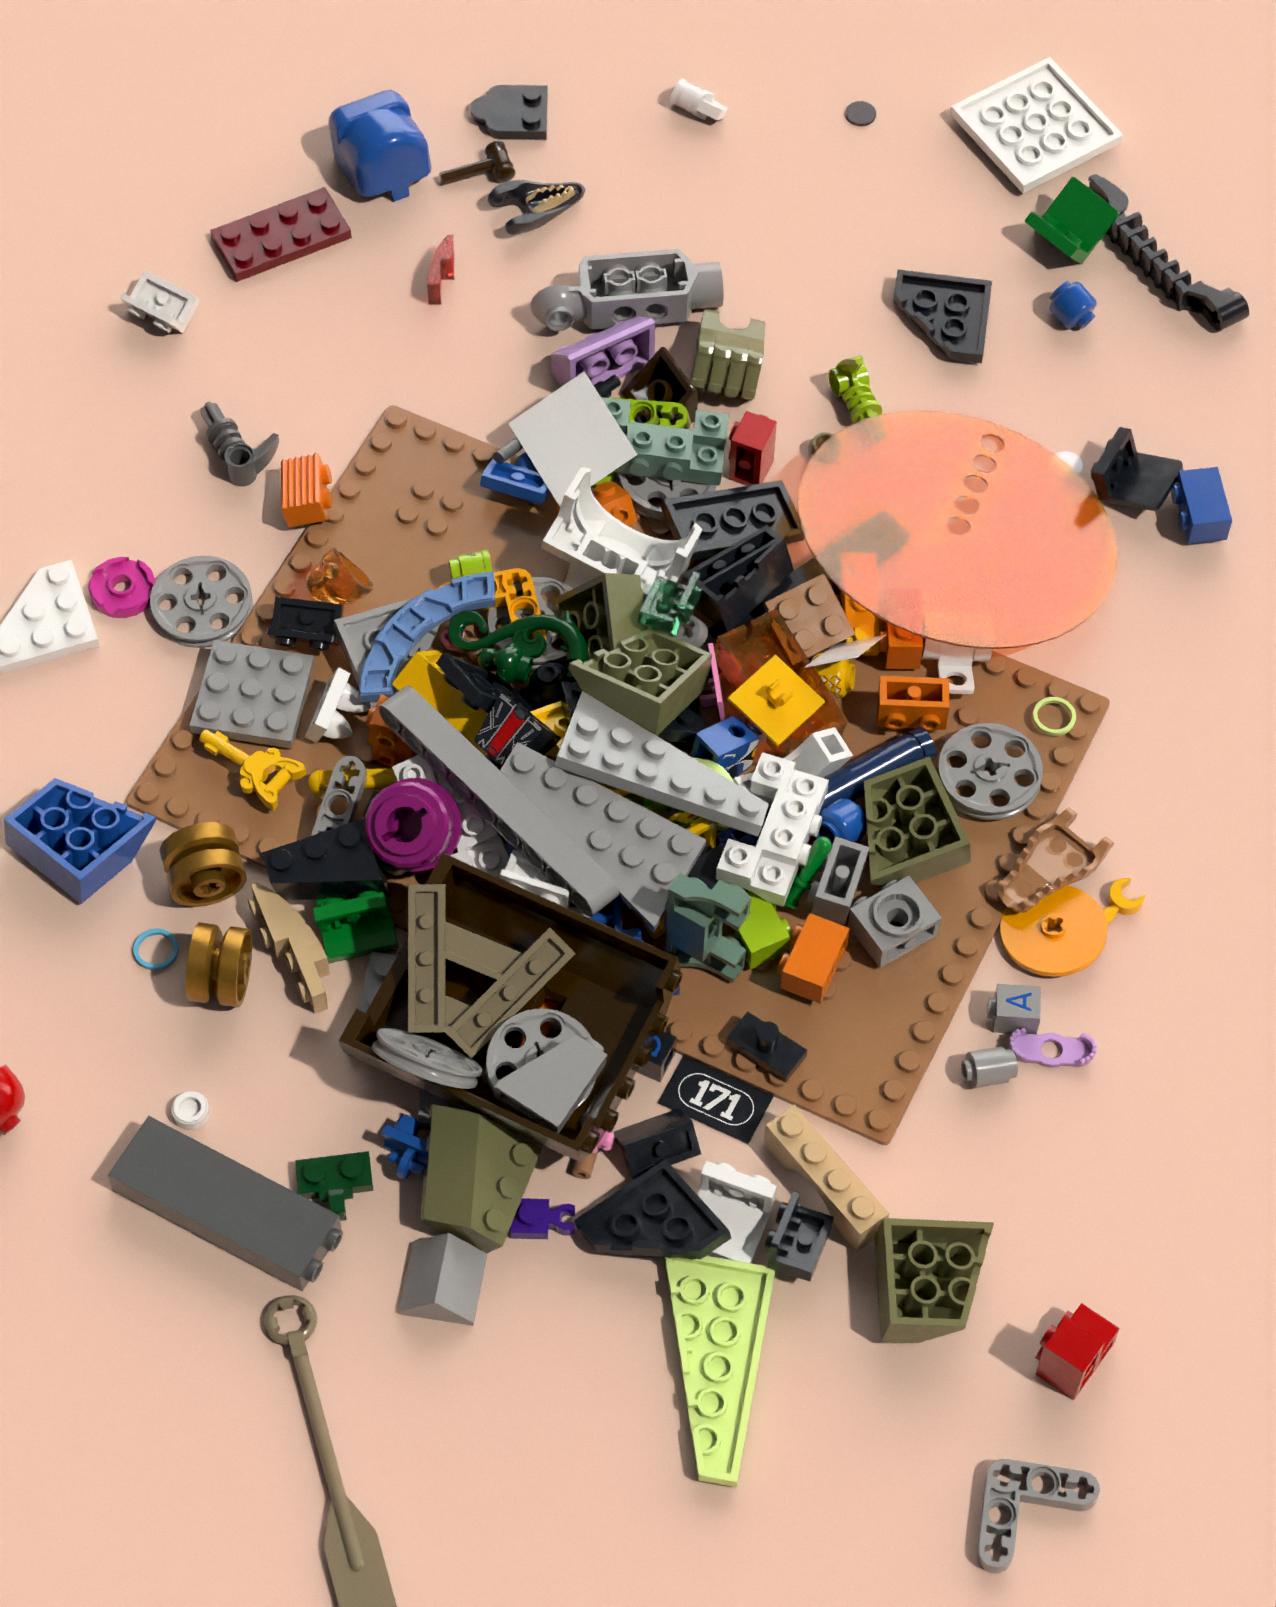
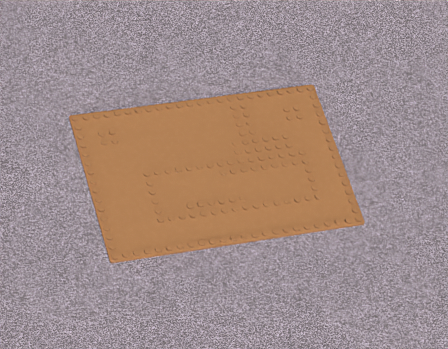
M389 406L331 492L332 508L327 510L328 520L309 525L231 642L314 655L315 665L292 749L233 739L228 741V743L249 756L256 751H263L265 753L269 748H276L279 750L281 757L303 763L307 772L306 776L297 780L290 779L278 793V806L275 811L267 808L258 798L255 791L251 794L244 793L241 790L240 784L241 766L220 753L215 756L205 750V744L199 741L201 734L191 733L189 725L199 694L198 691L127 798L128 806L142 814L153 815L156 817V820L178 830L204 822H217L228 825L235 832L239 846V855L243 859L265 869L266 866L262 852L311 836L326 790H324L323 796H317L310 791L308 778L314 771L319 769L333 770L336 763L346 756L359 758L366 769L392 767L373 760L372 746L368 745L370 727L366 726L369 711L354 713L336 708V711L343 715L352 729L353 735L350 737L332 739L322 736L317 743L304 737L326 684L337 668L351 673L347 683L358 691L359 686L340 643L339 646L330 645L329 651L309 648V643L296 641L295 647L275 644L276 639H272L267 635L268 628H271L275 596L343 604V617L417 597L429 589L434 591L442 584L451 582L449 559L458 558V555L480 552L487 549L494 573L521 568L529 572L531 577H548L565 583L571 563L541 548L543 539L558 516L555 508L558 503L550 492L541 505L529 503L521 498L505 493H496L491 489L480 486L482 473L491 460L494 459L493 454L500 448L398 406ZM513 455L505 462L515 465L516 459L519 456ZM635 511L637 523L629 526L630 528L654 538L675 540L667 522L650 519ZM711 557L690 560L686 572ZM682 578L672 598H668L662 610L643 601L645 621L648 629L654 628L664 632L684 615L695 616L706 624L707 629L715 624L693 607L684 578ZM548 591L541 598L551 602L550 600L560 595L554 591ZM840 592L836 595V597L842 607ZM489 610L479 611L478 613L484 618L488 628ZM452 618L441 623L429 651L438 650L442 654L445 652L475 665L467 653L454 652L445 648L441 642V634L444 630L448 629ZM500 623L499 625H497L496 630L500 629L501 627L509 623ZM879 623V633L884 631L883 623ZM469 625L464 629L471 631L478 640L489 635L488 629L485 634H481L476 625ZM692 626L687 629L689 638L693 635ZM562 639L555 640L551 644L552 648L558 651H562L561 645H566ZM771 639L719 674L726 719L735 715L739 716L748 726L752 724L727 699L775 654L802 680L805 664L811 663L813 656L794 665L788 655L789 651L786 645L777 648L773 639ZM992 651L989 662L973 661L974 693H949V713L946 730L927 731L936 747L937 755L931 759L936 771L941 750L953 734L970 725L995 723L1019 731L1034 744L1042 760L1043 776L1035 800L1024 811L1010 818L1000 820L979 819L969 816L953 806L970 842L971 862L915 883L942 918L939 935L879 968L850 929L848 945L821 1004L780 988L782 974L777 973L782 956L751 970L745 962V967L733 983L707 969L690 966L680 967V972L683 973L680 983V995H673L666 1013L669 1019L664 1032L677 1037L676 1053L758 1088L789 1104H795L800 1109L876 1143L888 1145L896 1133L1001 923L1003 912L1007 906L998 897V884L1013 870L1018 857L1023 849L1026 848L1034 831L1053 820L1109 708V699L995 651ZM880 652L877 656L860 655L857 658L849 659L850 663L855 664V684L853 690H848L843 698H823L826 701L825 704L778 747L766 737L765 741L757 745L752 765L739 776L755 771L762 752L785 758L812 733L833 727L837 729L853 754L842 767L902 735H907L914 728L891 730L887 727H877L880 676L938 678L937 660L921 659L920 669H886L885 652ZM568 663L563 664L567 669L569 668ZM953 675L948 677L949 682L953 685H963L966 682L960 676ZM517 681L511 683L520 693L523 683ZM706 690L700 695L713 694L712 690ZM699 695L697 702L705 728L721 722L718 705L702 707ZM1048 697H1059L1068 701L1076 712L1074 727L1068 733L1060 736H1051L1041 732L1033 722V711L1039 701ZM1046 704L1037 713L1041 724L1049 729H1062L1071 722L1070 712L1060 704ZM982 736L974 737L971 740L972 744L978 748H986L990 745L989 740ZM666 741L691 756L693 744ZM1008 746L1005 749V752L1010 757L1016 758L1024 754L1023 750L1018 746ZM952 756L947 759V763L954 768H961L966 764L965 760L959 756ZM990 767L984 768V771H988L990 776L995 775L996 771H991ZM278 771L269 774L264 784L267 785ZM1021 774L1014 778L1015 782L1023 787L1033 784L1032 779L1027 775ZM961 785L956 788V792L962 797H971L975 794L973 788L968 785ZM384 788L363 790L353 822L363 819V813L375 790L381 791ZM344 789L351 794L354 793V791H351L350 789ZM633 793L623 796L667 820L676 813H685V811ZM995 794L989 798L990 802L998 807L1006 806L1009 803L1008 799L1000 794ZM864 795L853 802L863 809L866 816ZM344 797L334 799L330 805L331 812L335 815L344 814L349 808V801ZM867 831L863 835V837L855 843L868 847ZM810 836L808 845H811V848L817 837ZM503 837L508 849V841ZM869 851L852 905L864 896L869 898L877 894L885 886L871 884ZM800 865V867H799V869H798V871H797L796 874L799 873V871H800L802 865ZM433 869L418 872L406 871L398 876L384 873L391 895L389 900L395 927L408 932V884H426ZM817 870L811 880L812 884L814 880L821 881L823 872ZM811 888L805 890L798 902L799 906L797 909L786 905L784 907L776 905V913L780 919H786L791 928L792 936L797 925H804L809 913L812 911L813 902L807 901ZM612 901L600 911L613 910ZM620 902L623 929L641 928L643 942L665 951L666 933L653 940L631 909L624 902ZM849 914L845 923V927H848ZM898 922L890 923L892 926L895 927L903 926L901 923ZM723 923L722 936L734 938L735 929ZM609 924V925H607V926H609V927L615 929V924ZM790 938L788 954L791 953L794 944H791L792 938ZM747 1011L764 1022L770 1021L775 1023L779 1028V1032L807 1049V1057L786 1083L726 1044L727 1036Z

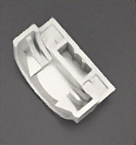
M581 467L564 494L558 516L543 539L541 548L571 563L565 585L576 588L604 573L640 575L641 588L644 592L643 601L662 610L668 598H672L683 578L682 574L687 570L702 529L698 524L694 523L687 537L680 540H663L645 535L628 527L607 512L596 500L590 488L591 469Z

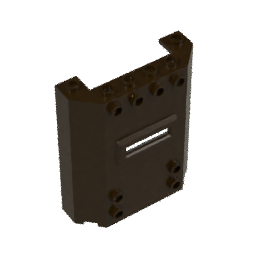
M442 853L426 884L446 885V922L523 954L550 927L576 953L516 1014L531 1009H541L546 998L559 1003L557 1011L576 1019L588 1031L591 1038L604 1048L603 1052L607 1054L604 1068L597 1076L587 1099L574 1110L558 1134L515 1114L494 1097L486 1074V1057L491 1039L472 1058L482 1067L481 1075L476 1077L478 1080L477 1086L472 1089L455 1088L435 1083L406 1072L385 1061L372 1049L373 1042L378 1040L376 1037L377 1031L383 1028H390L408 1032V938L367 1012L356 1009L339 1039L342 1050L358 1060L466 1110L480 1113L505 1128L582 1162L588 1154L594 1151L606 1131L610 1133L614 1129L619 1117V1112L616 1111L622 1099L627 1101L631 1096L636 1080L633 1078L638 1068H645L652 1053L650 1045L654 1037H660L667 1026L669 1017L666 1016L672 995L678 989L683 977V973L680 972L679 957ZM446 959V996L472 1006L497 981V979ZM551 1021L543 1036L546 1038L557 1037L561 1033L560 1026L556 1022ZM510 1031L504 1037L505 1043L511 1048H519L525 1039V1036L519 1031ZM411 1032L443 1043L467 1055L445 1032ZM537 1046V1048H536V1049H537V1057H539L540 1054H539V1049H538V1046ZM502 1065L496 1070L495 1074L497 1079L500 1080L514 1072L515 1069L509 1065Z

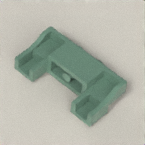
M602 398L637 453L634 458L613 472L720 486L729 414L696 410L693 430L630 422L628 419L631 401Z
M679 873L668 889V899L665 903V908L667 909V917L664 921V926H666L665 952L679 957L680 967L690 966L707 969L733 983L745 967L746 949L736 939L723 937L722 925L725 923L738 931L750 915L751 896L747 895L746 891L735 884L729 885L720 879L711 890L700 879L689 878Z

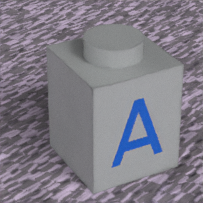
M997 984L995 996L988 997L987 1019H993V1032L1012 1034L1017 1029L1025 1028L1027 1034L1037 1035L1041 1015V987Z

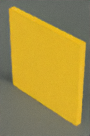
M776 654L727 699L777 747L826 702Z

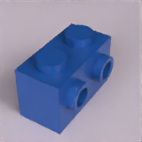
M1218 467L1179 471L1176 484L1171 489V498L1173 504H1178L1180 531H1185L1188 544L1227 540L1232 517Z

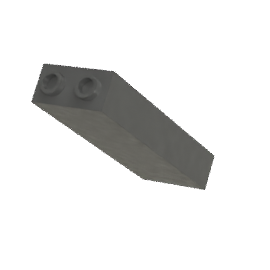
M148 1116L108 1174L112 1191L300 1291L304 1290L309 1281L313 1283L318 1278L323 1268L322 1260L328 1251L333 1252L338 1247L343 1236L340 1216L151 1116Z

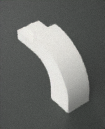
M833 727L812 733L798 748L783 759L796 762L795 770L823 778L840 769L853 754L837 729ZM754 772L735 777L733 782L750 792L751 779ZM750 792L767 802L768 806L772 805L774 799Z

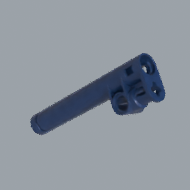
M917 727L908 732L907 735H902L823 777L829 780L828 791L821 810L841 798L854 801L864 796L865 780L926 757H930V759L935 758L937 755L936 747L929 733L924 728ZM771 805L768 806V809H767V812H766V815H765V818H764V822H763L761 831H762L763 826H764V824H765V821H766V818H767L768 813H769V811H770ZM729 827L717 834L716 846L722 842L726 845L727 840L731 839L756 847L759 836Z

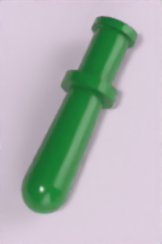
M819 837L815 840L806 866L802 865L799 873L794 878L785 902L786 906L797 909L799 906L798 902L805 890L812 887V878L831 850V841L827 837Z

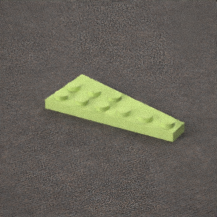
M705 1256L702 1259L664 1257L698 1481L737 1488L775 1270L763 1265L712 1256Z

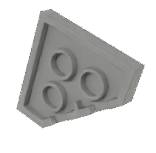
M414 598L334 620V631L358 686L364 661L368 658L375 644L376 636L385 624ZM441 624L428 632L414 646L405 659L400 672L416 652L429 651ZM378 701L365 702L368 710H370L371 706L376 707Z

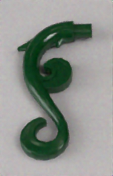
M461 611L452 618L448 626V638L453 646L461 651H477L513 636V643L522 648L524 655L536 659L546 650L547 643L545 637L540 632H537L532 640L528 639L532 632L545 630L551 631L563 639L566 645H561L560 648L567 654L566 662L568 664L578 659L582 662L587 661L585 638L573 622L569 611H565L564 618L546 614L523 617L476 641L465 640L463 638V631L469 625H476L481 634L487 632L486 621L477 611ZM568 668L567 679L576 681Z

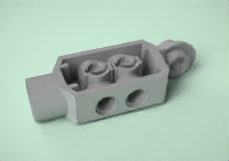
M679 249L585 256L579 263V286L553 285L546 287L536 293L532 298L530 307L533 315L553 331L566 330L574 321H583L591 330L610 328L617 322L626 321L635 316L653 318L655 324L686 322L693 309L723 306L722 270L719 262L693 264Z

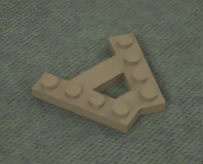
M408 884V1032H445L470 1058H473L493 1037L497 1029L514 1016L576 953L550 927L524 954L446 922L445 884ZM446 959L497 979V981L472 1006L446 996Z

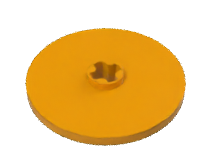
M1069 885L1046 896L1025 913L1016 912L1007 907L1003 912L1000 923L1001 941L1009 957L1025 970L1043 976H1067L1084 970L1101 955L1107 941V920L1101 906L1086 892ZM1050 927L1052 929H1056L1057 927H1060V932L1058 933L1057 931L1053 930L1049 933L1047 932V928Z

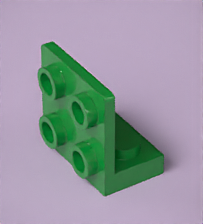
M1071 177L1042 216L1031 211L1024 222L1067 256L1083 264L1120 215V212L1077 178Z

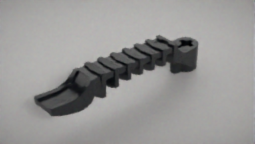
M1097 174L1088 177V181H1090L1089 188L1120 212V215L1106 232L1111 237V242L1113 244L1116 243L1121 248V252L1124 255L1127 254L1132 259L1134 266H1139L1143 270L1146 278L1150 277L1154 281V286L1157 289L1161 288L1165 292V297L1168 300L1172 299L1177 304L1179 311L1188 310L1202 314L1212 327L1218 331L1248 318L1249 306L1241 293L1233 292L1229 287L1220 291L1205 285L1202 281L1191 285L1192 279L1189 271L1180 273L1179 262L1176 259L1168 262L1167 251L1164 248L1157 251V242L1154 237L1149 239L1148 228L1145 225L1142 226L1143 220L1139 211L1127 217L1125 216L1129 202L1127 195L1116 185Z

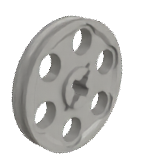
M618 474V485L630 493L634 510L650 519L665 522L667 521L661 508L652 506L648 502L649 499L658 497L664 500L682 497L686 494L694 495L716 491L717 486L672 480L670 490V484L667 479L649 476H637L644 483L635 486L628 483L627 479L636 475Z
M194 556L172 564L160 574L151 590L150 606L154 622L164 636L183 646L205 648L212 647L214 640L226 642L236 636L252 612L253 599L249 581L236 565L219 557ZM219 570L226 574L220 581L208 579V575L213 571ZM181 574H188L193 577L187 584L180 585L174 582L175 578ZM200 588H202L203 597L205 598L203 615H201L200 606L198 605ZM232 593L244 595V599L236 604L229 603L226 600ZM171 599L177 602V605L171 610L159 608L160 603L164 600ZM223 618L229 621L228 626L223 629L217 630L211 627L212 622L216 619ZM183 622L195 624V628L188 633H182L177 630V627Z
M532 577L541 614L554 615L561 618L560 612L553 610L551 602L543 600L541 596L548 591H554L562 595L574 588L565 585L564 582L557 579ZM514 582L513 585L515 586L517 596H523L520 582ZM507 606L489 609L488 634L496 631V627L500 623H510ZM521 608L516 611L515 616L518 618L533 615L534 611L530 608ZM545 631L547 649L542 656L533 659L531 670H535L547 663H559L562 665L567 663V654L563 650L558 651L551 646L555 640L562 639L559 635L551 631ZM532 633L529 634L528 639H533ZM513 636L493 644L494 649L498 651L504 649L506 645L513 643Z
M980 723L959 730L947 740L939 756L937 774L952 805L956 809L975 818L1000 820L1021 813L1035 800L1042 781L1043 765L1038 750L1022 733L1001 724ZM982 736L989 740L990 745L986 748H978L972 744L971 740L974 737ZM1008 746H1018L1023 750L1024 754L1016 758L1010 757L1005 752V749ZM952 756H959L965 760L966 764L961 768H954L947 763V759ZM990 767L991 771H996L995 775L990 776L988 771H984V768ZM1021 774L1027 775L1032 779L1033 784L1023 787L1018 785L1014 778ZM961 785H968L973 788L975 794L971 797H962L958 795L956 788ZM995 794L1005 796L1009 803L1006 806L998 807L993 805L989 798Z
M531 1009L512 1016L497 1029L488 1047L486 1074L490 1088L494 1093L495 1085L499 1081L495 1073L500 1066L509 1065L517 1070L536 1059L537 1049L535 1045L538 1046L541 1056L574 1035L585 1039V1037L591 1038L590 1034L576 1019L552 1009ZM553 1021L560 1026L561 1033L555 1038H546L541 1034L540 1027L544 1022ZM510 1031H519L525 1036L526 1042L519 1048H511L505 1043L504 1037ZM595 1081L593 1082V1084L591 1085V1087L589 1088L581 1102L578 1104L576 1109L587 1099L594 1086ZM502 1103V1104H503L507 1109H509L510 1111H512V1112H514L515 1114H518V1115L524 1117L523 1115H521L520 1113L516 1112L515 1110H513L512 1108H510V1107L507 1106L506 1104Z
M383 1028L377 1031L376 1037L378 1040L373 1042L372 1049L379 1057L413 1075L442 1085L462 1089H472L477 1086L478 1080L476 1077L481 1075L482 1067L462 1052L430 1038L403 1030Z

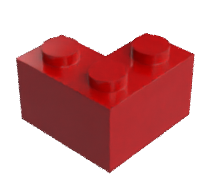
M1082 1303L1074 1314L1068 1310L1057 1327L1051 1325L1040 1341L1042 1346L1035 1357L1039 1361L1035 1375L1072 1400H1075L1114 1345L1120 1328Z

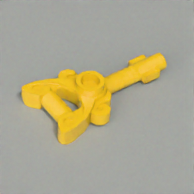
M206 729L200 735L199 741L205 744V750L215 756L220 753L241 766V790L244 793L250 794L255 791L261 802L272 811L277 809L278 793L290 779H301L307 774L303 763L281 757L279 750L276 748H269L265 753L263 751H256L249 756L228 743V737L219 731H216L214 734ZM278 771L267 785L264 784L269 774Z

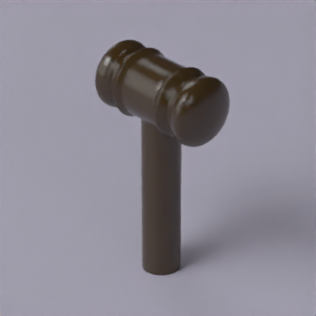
M493 141L485 148L487 159L440 172L439 176L442 185L492 171L498 182H508L514 178L516 171L513 163L510 161L505 144L501 141Z

